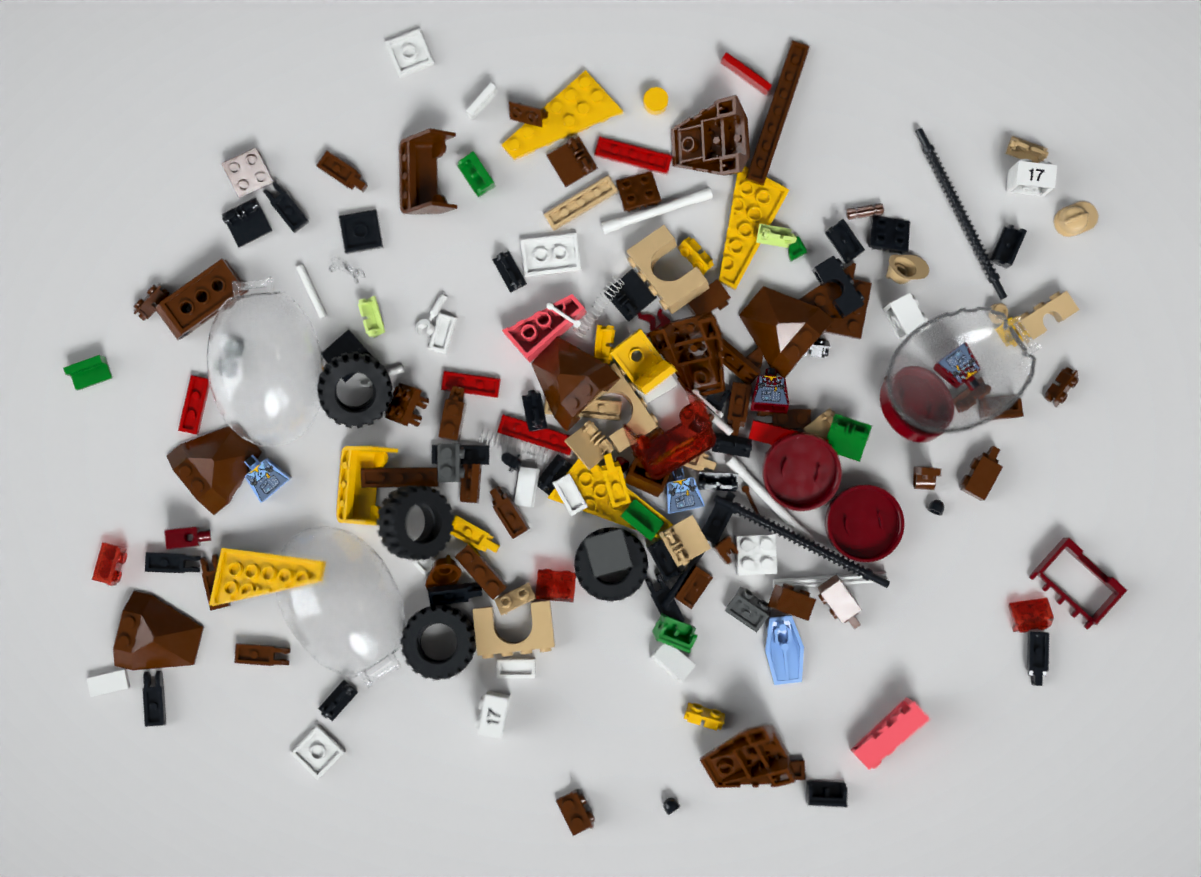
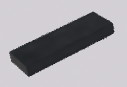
M432 445V464H438L437 445ZM461 445L465 449V458L461 459V465H489L490 446Z

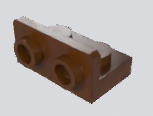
M463 464L462 466L465 467V478H461L460 502L479 503L482 465Z
M576 789L556 799V803L573 836L588 828H594L593 822L596 820L592 811H587L584 805L587 802L582 792L578 793Z

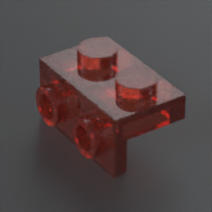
M102 542L92 580L106 583L109 586L117 585L122 577V572H120L122 564L127 559V548Z
M539 569L537 573L536 599L574 603L576 574L571 571L561 572L551 569Z
M1048 598L1009 603L1008 607L1013 620V632L1019 631L1024 633L1032 629L1045 630L1051 627L1054 616Z

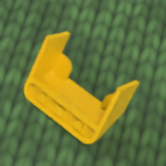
M345 446L342 449L336 510L338 522L379 526L377 525V519L380 517L378 511L381 507L375 506L377 488H361V468H383L388 462V453H398V449L375 446Z

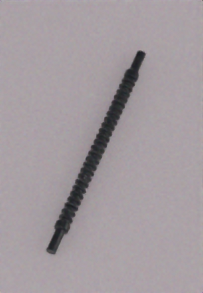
M922 128L916 130L915 132L923 146L922 151L924 155L928 156L926 159L930 160L929 164L933 165L931 169H935L934 174H937L936 178L940 179L939 183H942L941 188L945 189L943 192L947 193L946 198L950 199L948 202L952 203L951 207H954L953 212L957 213L956 217H959L958 222L962 223L960 226L964 227L963 231L967 233L965 236H968V241H971L970 246H974L973 251H976L975 255L979 256L978 261L980 260V265L984 266L983 270H986L985 275L989 276L987 278L989 283L993 284L1000 300L1006 298L1007 295L999 281L1000 276L998 273H995L996 268L993 269L992 266L994 264L990 263L991 259H988L989 254H986V249H983L984 244H980L981 239H978L979 235L975 234L976 230H973L974 225L970 224L972 221L968 220L969 215L965 214L967 211L963 210L964 205L961 206L960 203L962 201L958 200L959 196H956L957 191L953 190L954 186H951L952 181L949 182L948 179L950 177L946 176L947 172H944L945 167H942V162H939L940 157H936L937 152H934V145L930 144Z
M717 494L713 500L730 509L731 513H738L739 517L744 516V519L748 518L749 522L754 521V524L758 523L759 527L762 525L764 529L768 528L769 532L772 530L774 534L778 533L779 537L782 535L783 539L788 538L789 542L792 540L793 544L798 543L799 547L802 545L803 549L808 548L809 552L812 550L813 554L818 553L819 557L822 555L823 559L828 558L829 562L832 560L833 564L838 563L839 567L842 565L843 569L848 568L849 572L852 570L853 574L858 573V576H862L867 581L871 580L885 588L890 584V581L874 574L873 570L865 569L864 566L860 567L859 563L854 564L855 561L850 562L849 558L844 559L845 556L840 557L839 553L835 554V551L830 552L829 548L825 549V546L820 547L819 543L815 544V541L810 542L809 538L805 539V536L800 537V534H795V531L790 532V528L785 529V526L781 527L780 523L775 524V521L771 522L770 518L765 519V516L761 517L760 513L755 514V511L751 512L750 508L747 510L745 506L741 507V504L738 502L733 503Z

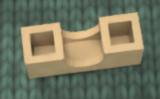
M1067 291L1054 293L1049 297L1050 301L1046 304L1042 301L1033 307L1035 311L1032 313L1025 312L1017 317L1019 320L1016 322L1022 333L1025 332L1027 334L1023 337L1026 343L1048 331L1043 324L1045 314H1051L1059 323L1079 311V308Z

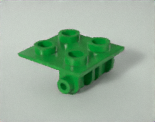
M835 413L826 439H829L828 443L837 455L860 462L872 425Z

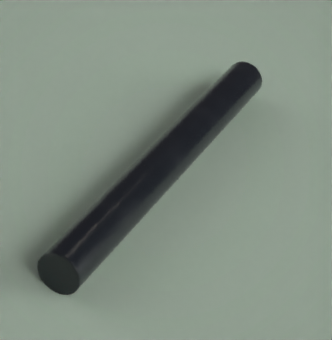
M704 553L690 560L660 606L667 610Z

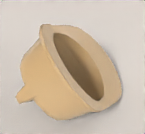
M1089 202L1074 203L1057 212L1054 218V227L1062 236H1076L1095 227L1099 217L1098 211Z
M892 255L889 257L886 278L892 279L898 284H905L910 280L924 279L929 274V266L922 258L916 255Z

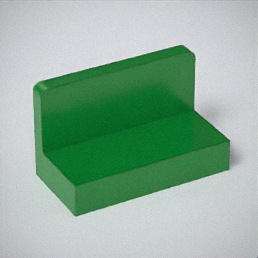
M101 355L63 368L65 375L71 376L75 390L78 391L112 379L107 359Z
M636 499L632 501L620 516L650 541L664 525L660 518Z

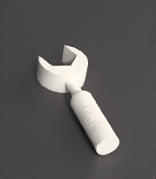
M441 294L430 311V317L422 319L417 323L415 330L419 335H421L422 329L427 326V333L429 335L433 333L434 325L431 321L433 317L438 315L447 300L446 296Z
M403 365L387 369L389 377L405 372ZM369 380L367 385L360 384L365 388H371L373 386L371 380Z

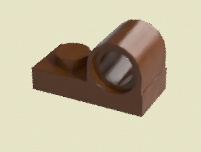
M914 466L913 488L934 490L936 476H941V468Z

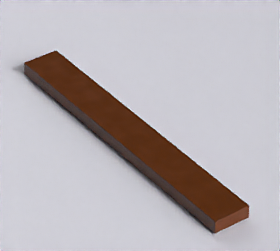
M793 40L791 42L745 179L746 181L764 186L810 48L809 45Z

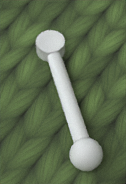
M549 302L547 304V309L555 311L556 313H558L559 315L573 323L575 328L581 327V322L579 320L575 321L574 319H572L571 317H569L568 315L554 307V304L552 302Z
M698 389L692 390V394L704 402L720 419L724 416L721 411L717 410L699 394Z

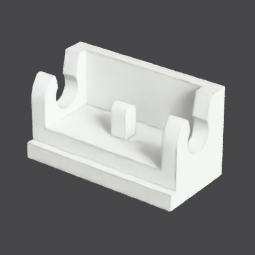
M664 643L650 657L679 683L683 682L696 666L677 648Z

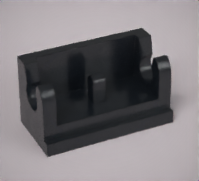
M844 219L825 232V235L845 264L865 251Z
M1014 225L1005 226L990 258V262L1006 269L1012 266L1027 230L1023 228L1020 230L1014 229Z
M663 539L647 547L665 582L681 573L679 566L677 567Z
M806 781V803L808 806L847 807L848 789L845 782Z

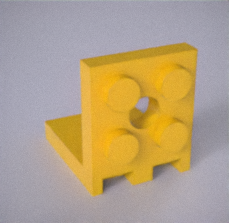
M640 328L609 352L633 385L645 395L676 372L672 364L663 360ZM634 351H640L641 358L638 361H633L631 358Z

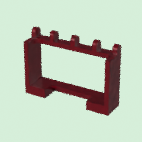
M1063 538L1030 574L1029 578L1031 580L1036 576L1041 578L1046 583L1042 590L1046 592L1051 587L1060 596L1056 602L1060 605L1065 600L1075 609L1071 616L1075 618L1078 614H1081L1087 620L1084 628L1089 629L1093 624L1097 625L1126 593L1127 589L1115 578L1104 574L1082 554L1083 550L1070 538ZM1064 549L1113 592L1092 617L1043 574Z

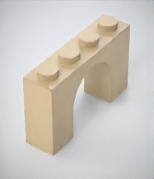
M663 225L628 249L627 254L629 258H627V261L632 268L636 267L639 272L637 274L643 282H648L650 285L648 289L652 295H657L660 298L659 303L665 311L668 309L673 314L708 290L709 284L697 267L674 281H663L653 274L656 262L677 247L675 238Z
M614 363L611 365V368L621 379L608 392L602 391L592 402L609 393L622 395L629 402L632 411L630 421L608 437V440L619 454L657 428L656 423L658 421L653 413H648L646 410L647 405L642 397H637L634 385L626 381L624 378L626 374L621 367H617Z
M550 600L530 603L532 630L530 635L520 642H508L500 637L495 627L493 606L472 609L477 656L482 655V659L493 658L494 654L499 653L504 657L512 656L513 652L521 651V654H530L535 649H540V652L552 651L551 648L555 647Z

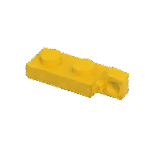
M611 453L603 455L606 465L602 466V473L612 508L631 503L621 465L619 466L618 461L613 462Z
M458 515L455 516L452 521L454 528L453 532H450L451 535L467 544L470 543L480 551L486 552L488 548L497 553L500 545L492 541L494 537L490 533Z

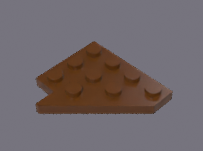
M856 263L843 270L852 279L854 278ZM853 279L855 290L860 291L864 297V305L843 319L832 304L835 299L841 296V288L834 282L827 283L824 286L819 285L798 299L821 308L835 320L825 333L860 340L872 283Z

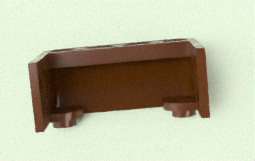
M429 128L404 138L400 142V210L403 214H442L457 209V205L447 204L445 196L438 194L437 159L446 152L445 140L456 137V133Z

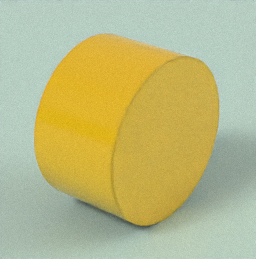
M660 87L648 89L643 101L645 110L652 115L662 114L668 106L666 91Z

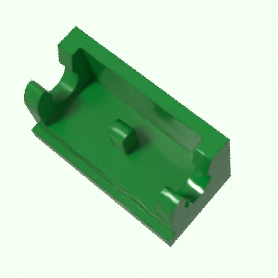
M474 151L458 162L459 165L457 167L478 198L496 187Z
M664 614L660 616L652 630L656 641L688 653L691 652V648L698 636L694 634L695 626Z

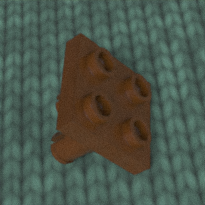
M399 383L393 391V398L385 418L404 426H408L409 423L418 427L420 423L414 419L421 421L422 416L413 413L415 406L426 409L428 405L422 403V401L429 403V398L420 395L422 390Z

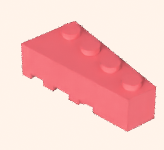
M573 294L553 303L554 307L575 321L580 320L587 313L585 307ZM546 308L502 331L530 363L556 337H560L571 328L573 323L555 311Z
M906 697L865 735L851 751L869 770L871 768L875 769L881 764L883 758L893 753L901 743L927 723L930 718L914 701Z

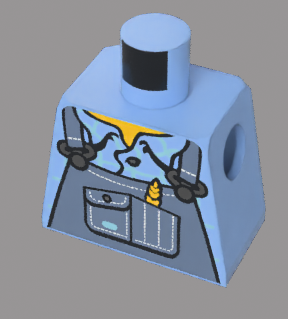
M252 455L244 462L251 469L245 478L261 503L291 479L290 475L269 458L260 463Z
M683 468L672 470L674 481L666 483L668 514L705 506L694 477L685 479Z

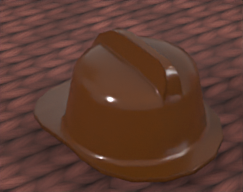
M449 554L444 558L434 561L425 583L427 590L428 587L457 584L462 571Z

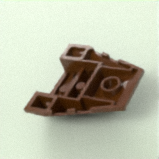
M736 95L716 100L712 106L702 109L693 118L689 117L671 129L673 167L726 176L741 173L750 158L748 118Z
M765 286L760 289L739 314L756 345L761 348L768 365L771 368H775L777 373L784 378L789 375L799 360L835 321L821 308Z
M703 313L675 320L649 332L654 348L676 369L677 380L687 394H692L693 389H698L699 394L702 396L725 391L722 333L715 315Z
M556 337L531 363L554 418L567 432L581 419L578 415L602 391L608 392L621 379L609 364L595 358L560 337Z
M235 423L182 443L166 457L172 470L195 499L215 515L231 502L233 495L242 485L245 476L251 471L244 462L252 455L258 460L262 451L239 423Z
M133 591L122 611L113 647L114 666L129 670H144L195 665L204 627L186 615L179 613L170 605L160 601L156 596Z
M770 724L745 729L700 758L701 764L716 788L740 787L741 785L759 787V784H771V787H780L795 783L789 753L776 729Z

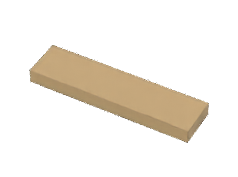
M609 175L546 212L544 216L553 231L615 195L618 193V190Z
M545 399L544 412L545 414L553 415L549 407V404ZM597 399L588 405L578 416L620 421L622 401Z

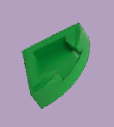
M799 235L796 242L789 246L788 257L790 262L808 252Z

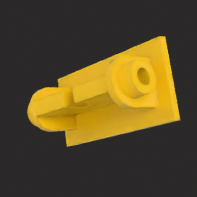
M690 236L684 239L677 247L681 255L693 265V268L697 267L703 275L715 265L713 263L714 260L705 251L701 254L698 253L702 247L694 238L691 239Z
M597 325L594 357L610 364L613 361L612 355L609 353L613 349L610 343H614L616 330H614V326Z
M688 702L684 719L700 725L701 721L705 720L703 727L717 731V729L721 730L722 725H724L725 713L717 709L703 707L698 703Z

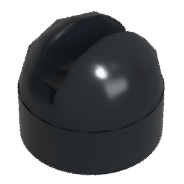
M934 500L929 504L927 510L941 516L944 512V504L941 500Z
M668 798L665 800L663 807L667 815L676 811L680 805L674 798Z

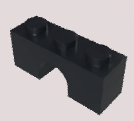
M833 255L815 266L812 272L821 286L830 282L840 286L841 296L835 299L832 304L843 319L864 305V297L860 291L855 290L853 286L854 281L849 274L846 275L843 271L844 266L839 258L836 259Z

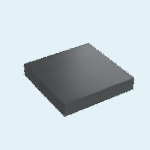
M622 529L584 539L594 577L632 567Z

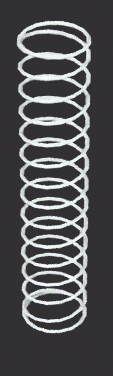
M613 276L612 279H613L614 281H616L617 283H619L620 286H621L622 283H620L619 281H617V280L614 278V277H616V276ZM597 297V299L600 300L601 302H603L605 305L607 304V303H605L603 300H601L599 297ZM594 301V303L597 304L598 306H600L602 309L605 308V307H602V306H601L599 303H597L596 301ZM591 305V307L594 308L595 310H597L599 313L602 312V311H599V310H598L596 307H594L593 305ZM587 319L585 320L591 324V327H588L583 322L581 323L582 325L588 328V331H585L582 327H580V329L585 332V335H583L582 338L586 336V332H589V328H592V324H595V321L594 323H591Z
M485 429L482 430V433H481V436H480V439L482 440V443H484V442H483V436H484V431H485ZM493 432V435H492V437H491V439H490V442H491V440H492V444H493L494 432ZM498 434V436H497V438H496V440H495V443H496V441H497V444H498L499 434ZM546 448V450H545V452H544V455H545V460H544V462L546 461V458H547V455H548V452H549V449L547 450V448Z

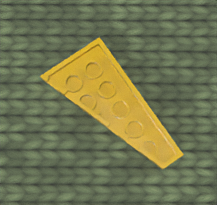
M585 70L543 107L548 111V117L542 120V127L525 123L501 146L513 160H516L544 146H549L558 140L584 131L595 124L605 122L616 115L619 116L623 114V110Z
M746 166L741 173H737L719 275L720 283L733 290H736L761 244L756 243L759 224L771 225L789 192V189L767 177L764 186L746 181L749 170Z
M578 458L567 474H570L588 506L582 511L636 530L620 517L632 501L636 499L664 522V525L654 536L662 540L659 533L674 524L628 488L631 503L612 508L602 467L596 464L589 470ZM555 488L548 498L564 504Z
M221 548L209 605L216 606L322 582L326 562Z

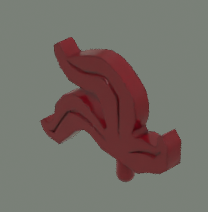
M659 309L657 317L660 325L657 328L670 323V320L662 313V309ZM638 314L640 320L647 321L650 324V331L656 329V319L653 315Z

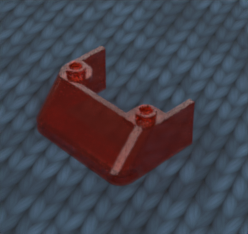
M689 387L685 388L690 404L683 407L679 413L681 423L653 440L649 441L648 437L644 434L636 435L626 424L623 425L631 449L652 479L658 480L708 451L716 443V436L704 401Z

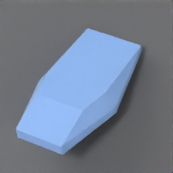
M792 615L769 617L765 652L774 685L802 682L804 646Z

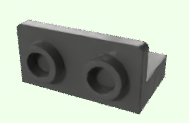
M460 443L437 444L438 482H461V478H465V467H461V459L465 458V449L461 447Z
M742 587L738 589L736 595L725 609L727 613L756 633L770 616L772 610L771 607H768L766 601L758 599L750 590Z

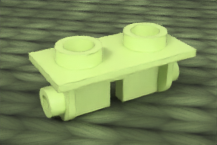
M759 224L756 243L788 248L789 244L796 242L797 237L791 233L792 229Z
M376 297L358 300L361 317L367 316V319L363 320L366 334L369 337L375 338L385 333Z

